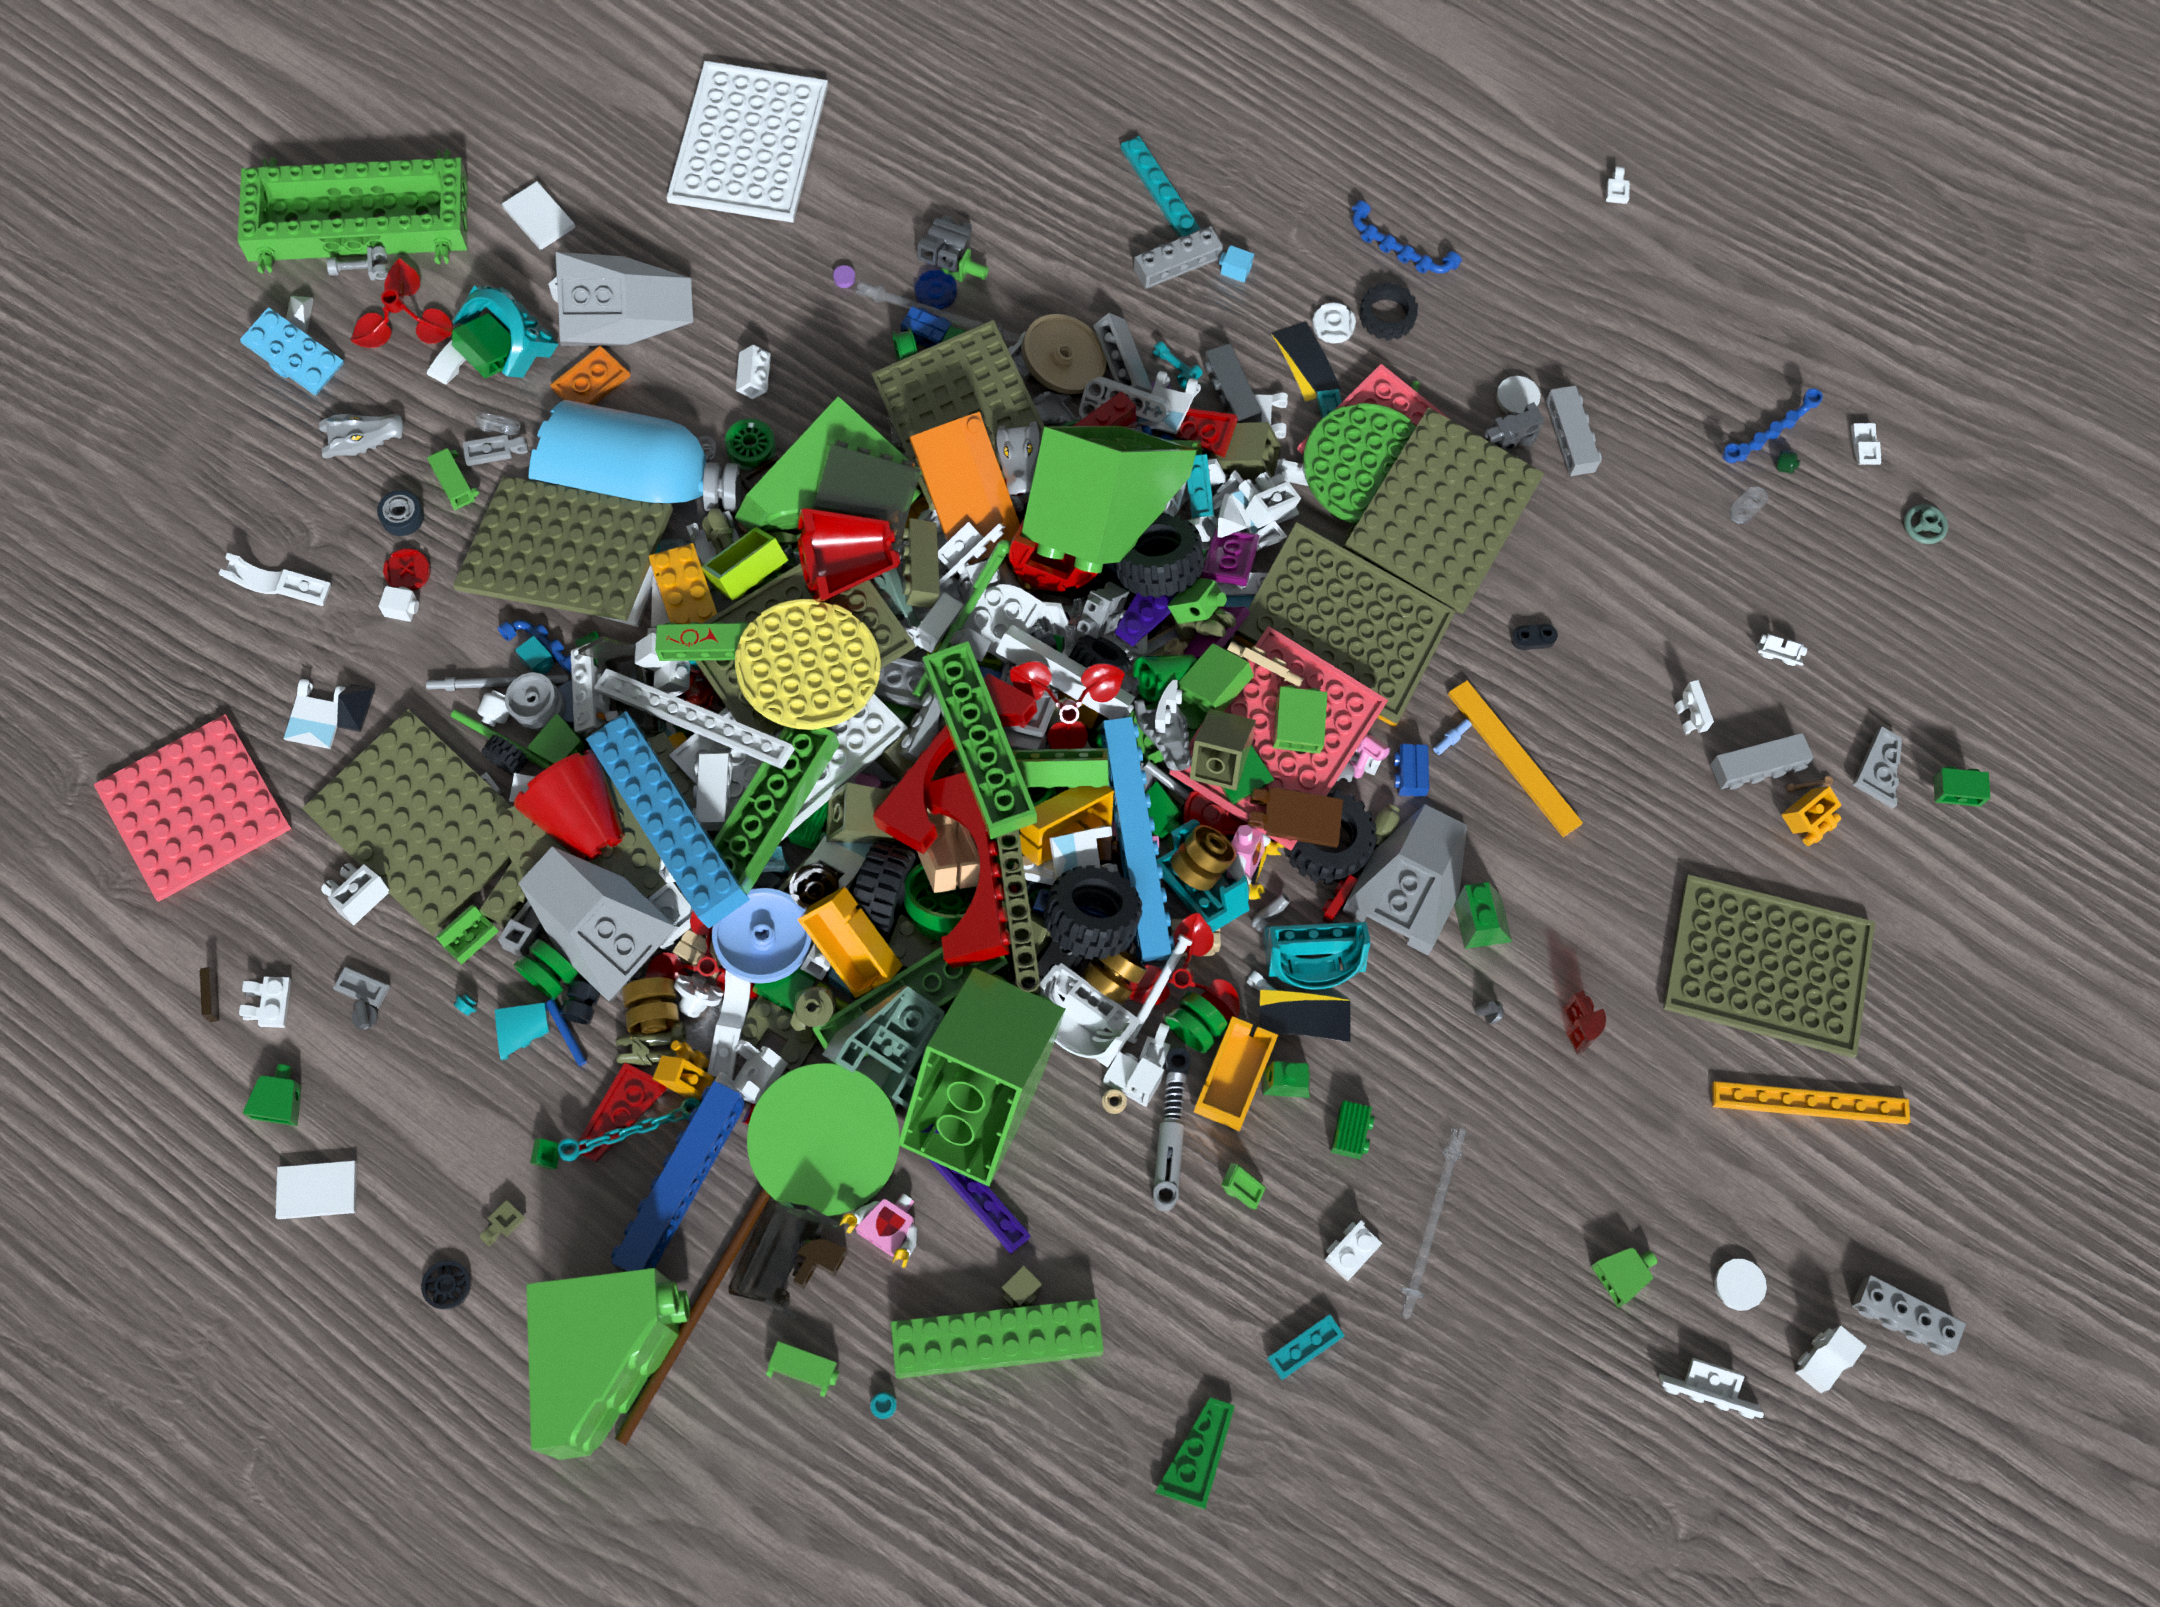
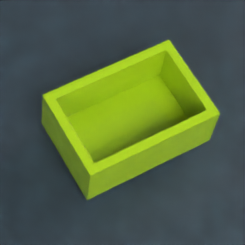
M755 527L702 565L701 569L712 587L733 601L741 598L752 586L760 584L767 575L778 571L788 559L776 538Z

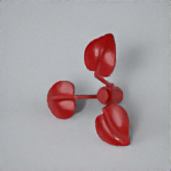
M399 258L387 274L384 283L385 291L381 295V301L385 305L383 307L384 320L377 313L363 315L355 325L354 333L350 340L352 343L365 348H375L385 344L392 334L390 327L386 325L389 321V311L399 313L404 310L416 321L420 322L416 326V335L422 342L427 344H435L451 336L453 324L449 317L441 310L427 309L424 311L421 319L406 307L402 300L404 295H414L420 288L421 280L418 273Z
M1029 661L1010 669L1011 682L1015 688L1030 695L1035 700H1039L1045 690L1059 708V716L1062 721L1054 723L1047 733L1051 749H1083L1088 736L1085 725L1077 721L1079 717L1078 707L1081 706L1088 692L1090 697L1096 702L1104 703L1112 700L1118 694L1125 676L1124 671L1117 666L1105 663L1094 664L1088 667L1081 675V682L1086 689L1082 691L1079 699L1076 702L1071 699L1060 702L1052 690L1047 687L1052 680V674L1044 663Z
M692 911L690 916L692 931L697 935L706 934V951L698 957L697 965H681L679 956L674 953L664 952L652 959L645 978L663 977L672 979L675 982L678 975L688 976L684 970L686 968L698 971L703 976H711L715 972L721 971L722 973L717 977L716 986L724 991L722 995L724 997L726 969L717 967L716 957L710 953V939L713 926L708 928ZM751 982L750 998H757L758 994L752 991L755 985L753 982Z
M1194 913L1186 917L1174 932L1175 947L1179 942L1177 938L1180 934L1193 942L1184 951V953H1187V957L1183 967L1178 968L1167 983H1173L1178 988H1186L1190 985L1191 987L1204 989L1205 992L1201 996L1209 1001L1223 1015L1225 1020L1231 1019L1232 1016L1238 1018L1240 1000L1236 989L1231 983L1224 979H1215L1210 984V987L1193 981L1194 973L1188 967L1192 954L1203 956L1212 949L1214 944V934L1211 927L1200 913ZM1145 965L1147 972L1140 982H1130L1129 986L1133 992L1128 998L1144 1004L1162 972V969L1157 966ZM1167 984L1155 1005L1163 1003L1170 996V989Z

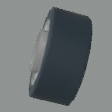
M403 490L393 491L385 495L377 507V515L384 529L392 535L407 536L421 527L424 520V510L418 498L411 492Z

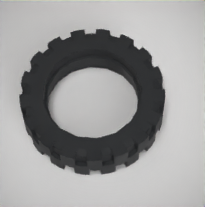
M1380 283L1375 288L1371 287L1367 294H1364L1359 309V319L1362 320L1363 328H1367V332L1370 335H1376L1378 339H1400L1402 335L1406 336L1410 329H1413L1418 315V303H1415V296L1411 295L1407 288L1403 289L1399 284L1391 285V283H1385V285H1382ZM1380 300L1395 301L1403 307L1406 317L1397 323L1382 322L1374 316L1371 306Z

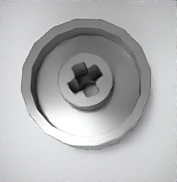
M706 462L703 478L705 512H709L714 508L721 509L723 503L725 511L729 510L730 513H737L741 504L742 490L740 464L727 463L722 472V467L719 463Z
M540 673L522 674L513 680L505 694V706L510 715L524 728L532 732L540 733L556 713L563 718L566 710V701L562 692L549 678Z

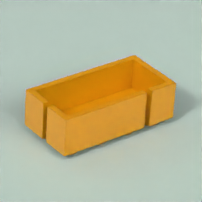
M693 543L648 556L669 622L676 624L698 622L701 624L717 614Z
M1079 786L1070 788L1035 806L1037 823L1020 829V832H1022L1020 834L1022 854L1039 866L1052 859L1051 837L1093 829L1103 825L1112 827L1114 790L1109 786L1098 788Z
M844 886L810 905L797 920L853 996L857 998L871 991L873 987L877 988L890 981L903 965L861 908L856 909L857 902Z
M1232 1016L1196 1103L1194 1113L1240 1131L1278 1035L1257 1027L1254 1037H1250L1249 1034L1253 1024Z

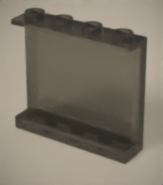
M835 440L834 444L827 442L829 449L812 509L888 521L890 529H893L895 541L891 543L892 549L898 551L921 470L915 467L914 462L902 459L901 463L892 461L893 456L880 453L878 457L871 455V450L858 446L857 450L848 448L849 443Z

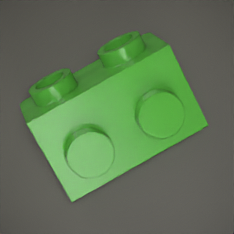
M471 905L436 936V939L462 965L499 931L474 905Z

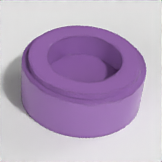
M839 266L835 269L833 277L838 287L848 288L854 284L855 272L851 267Z

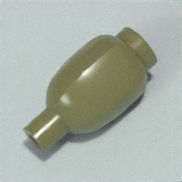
M1387 804L1385 808L1379 811L1374 822L1377 829L1375 832L1377 836L1375 846L1379 847L1383 839L1392 835L1400 820L1398 814L1400 809L1398 807Z

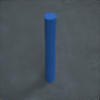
M555 1000L547 1001L545 1003L577 1065L579 1067L585 1065L587 1060L565 1019L560 1016V1010Z

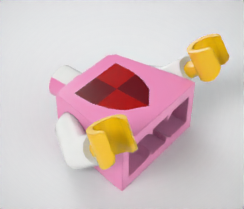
M1240 825L1231 842L1236 851V859L1227 869V878L1239 881L1245 875L1250 886L1249 899H1261L1259 894L1264 893L1265 890L1261 884H1251L1254 872L1265 851V847L1268 855H1282L1278 848H1284V846L1277 841H1270L1271 838L1269 836H1266L1254 827Z
M903 1193L895 1204L886 1199H883L881 1202L874 1201L860 1207L852 1214H845L839 1223L840 1226L843 1223L850 1225L847 1233H851L857 1225V1234L893 1257L892 1263L897 1259H901L903 1261V1268L906 1267L908 1259L916 1247L917 1228L914 1225V1218L907 1214L914 1201Z

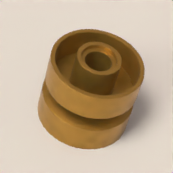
M1199 825L1194 828L1186 838L1185 843L1181 844L1172 855L1171 865L1175 873L1186 884L1195 889L1207 891L1215 885L1222 876V873L1235 861L1236 851L1232 843L1221 832L1210 826Z
M1120 951V954L1113 957L1108 955L1107 958L1100 959L1105 964L1104 966L1091 961L1082 973V977L1096 990L1119 1004H1124L1133 992L1124 979L1139 983L1147 972V968L1126 951Z
M663 977L645 978L633 981L622 988L624 1007L630 1009L625 1013L629 1033H661L671 1030L674 1023L680 1022L678 1006L672 1003L676 1000L674 981L672 979Z

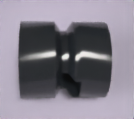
M571 981L566 994L569 999L563 1002L560 1016L574 1023L589 1025L595 1012L592 1007L598 1004L601 994L591 984Z

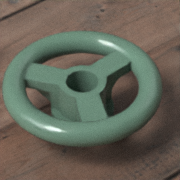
M1920 504L1913 506L1907 511L1904 517V527L1909 536L1923 544H1934L1946 536L1948 521L1945 515L1936 507ZM1920 511L1919 524L1912 527L1911 518L1916 512ZM1922 530H1930L1938 535L1923 537L1917 533Z

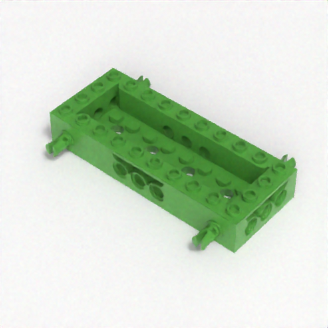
M438 149L436 152L437 159L277 166L276 159L271 157L268 164L266 158H264L263 167L241 168L237 241L247 261H258L257 270L263 274L265 267L269 273L272 272V260L367 255V247L373 249L378 246L384 247L387 254L435 252L434 260L437 264L441 265L442 256L445 263L448 264L449 251L467 250L468 177L461 157L450 158L451 152L447 149L444 150L443 158L440 149ZM422 211L429 212L428 214L418 215ZM380 213L385 214V216L375 217ZM334 216H341L340 219L331 220ZM291 218H298L296 221L288 222Z

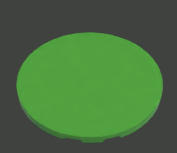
M1357 403V405L1337 408L1318 422L1312 429L1304 448L1303 470L1307 484L1320 504L1338 518L1357 525L1414 432L1416 426L1410 422L1411 419L1386 406Z
M815 1063L787 1072L766 1089L758 1100L750 1118L747 1132V1150L750 1164L757 1180L773 1199L798 1213L811 1216H833L860 1207L882 1189L897 1161L900 1132L897 1117L890 1100L873 1080L857 1070L852 1073L837 1064Z

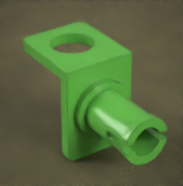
M971 249L966 250L961 260L958 259V272L953 273L941 268V274L963 282L967 273L985 280L989 272L988 266L972 261Z

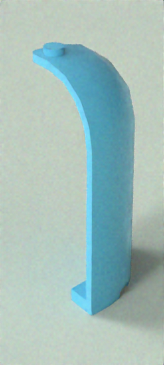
M563 400L551 410L550 419L543 421L537 436L540 437L537 450H532L529 467L530 479L653 503L686 502L703 496V478L706 465L705 453L698 439L686 427L673 421Z

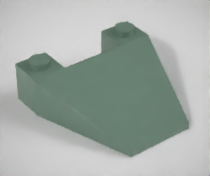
M905 985L836 1032L822 1055L840 1067L854 1073L867 1053L892 1070L881 1087L883 1092L897 1104L909 1109L926 1047L940 1025L945 1011Z

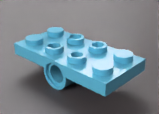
M269 307L240 339L243 345L269 362L270 367L284 378L290 377L315 396L344 364L342 359Z

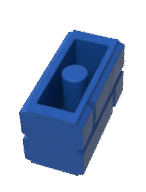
M911 307L901 323L900 330L905 332L910 327L915 342L930 348L942 342L951 324L946 318H937L924 308Z
M1401 744L1393 756V765L1398 766V774L1395 773L1394 787L1398 788L1399 796L1425 797L1429 791L1428 746Z

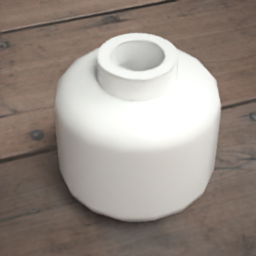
M494 690L483 695L477 709L478 714L483 717L482 722L494 727L496 723H506L510 714L505 706V695Z

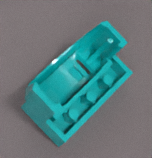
M474 285L467 299L452 320L454 325L466 324L479 317L483 309L487 307L510 329L511 349L502 371L507 377L523 378L536 357L550 358L559 344L553 338L552 333L544 329L539 324L538 319L530 315L524 305L515 301L511 293L503 287L494 288L487 285Z
M1192 819L1171 832L1175 849L1157 859L1156 863L1161 864L1163 880L1192 914L1200 913L1214 932L1249 911L1250 886L1245 875L1239 881L1227 878V870L1222 873V876L1215 885L1207 891L1195 889L1179 878L1171 865V857L1181 844L1185 843L1186 838L1194 828L1200 825L1198 820Z
M1367 922L1264 927L1263 933L1269 977L1277 976L1289 985L1305 989H1326L1344 983L1359 972H1366L1371 944ZM1334 954L1316 959L1294 957L1297 955ZM1338 956L1341 958V961H1342V966H1343V970H1342V971L1340 970V964H1339Z

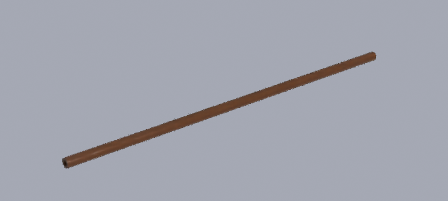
M763 1187L760 1189L691 1307L689 1322L681 1324L677 1339L659 1368L650 1377L616 1435L615 1440L624 1445L628 1443L771 1196Z

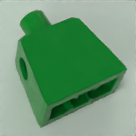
M1156 781L1145 794L1149 793L1151 808H1148V815L1153 817L1155 831H1152V833L1164 838L1168 833L1171 834L1173 830L1182 826L1178 821L1184 816V812L1166 787Z
M1272 1062L1263 1072V1095L1310 1098L1309 1064Z
M277 1064L274 1077L260 1076L246 1103L243 1114L252 1120L297 1126L301 1086L296 1081L290 1080L292 1067Z

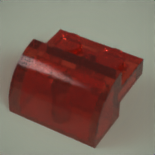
M1583 990L1575 993L1563 1007L1572 1024L1566 1034L1577 1054L1587 1050L1600 1036L1606 1025L1604 1009L1594 1012V1004L1591 998L1585 995Z

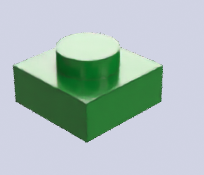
M542 1138L535 1139L530 1164L550 1170L557 1169L559 1143Z

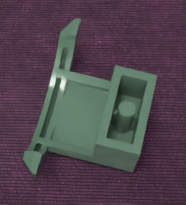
M898 567L870 579V582L895 617L904 614L910 627L915 626L918 628L921 621L912 605H906V595L902 593L903 584Z

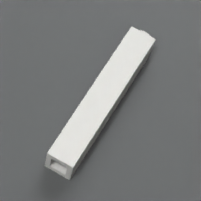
M1014 625L1004 633L995 651L996 653L1017 665L1029 661L1044 663L1052 674L1050 684L1074 699H1079L1082 691L1086 689L1081 682V675L1087 668ZM1120 688L1115 698L1102 703L1094 701L1088 692L1082 703L1108 719L1113 720L1130 716L1134 709L1131 703L1135 696Z

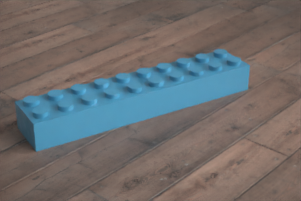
M627 711L586 738L697 917L710 928L748 902L750 898L644 733Z
M1132 717L1103 721L1100 735L1102 748H1109V787L1114 790L1113 814L1117 838L1120 844L1124 878L1131 882V887L1136 888L1139 893L1138 897L1142 901V916L1134 937L1137 960L1142 964L1165 961L1171 956L1175 945L1173 936L1168 934V926H1171L1169 912L1164 911V903L1167 902L1165 888L1160 887V879L1163 878L1161 864L1156 863V855H1159L1157 841L1152 839V831H1155L1153 817L1148 815V808H1151L1149 793L1145 794L1144 784H1147L1145 770L1140 768L1143 755L1141 747H1137L1136 744L1137 738H1139L1137 723L1133 724Z

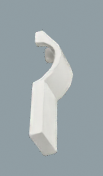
M230 553L226 554V559L230 561L227 569H220L219 572L220 576L255 592L264 594L278 593L320 606H324L331 589L330 582L285 569L280 572L259 569L244 561L240 556Z
M727 970L725 974L723 1006L716 1024L707 1073L717 1077L720 1072H723L733 1079L738 1054L735 1051V1047L740 1041L747 1014L751 982L739 979Z

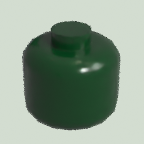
M1781 451L1777 460V471L1792 474L1796 468L1799 469L1801 460H1798V454L1792 451Z

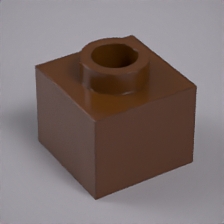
M1116 836L1096 838L1099 860H1116V855L1120 853L1119 841H1116Z

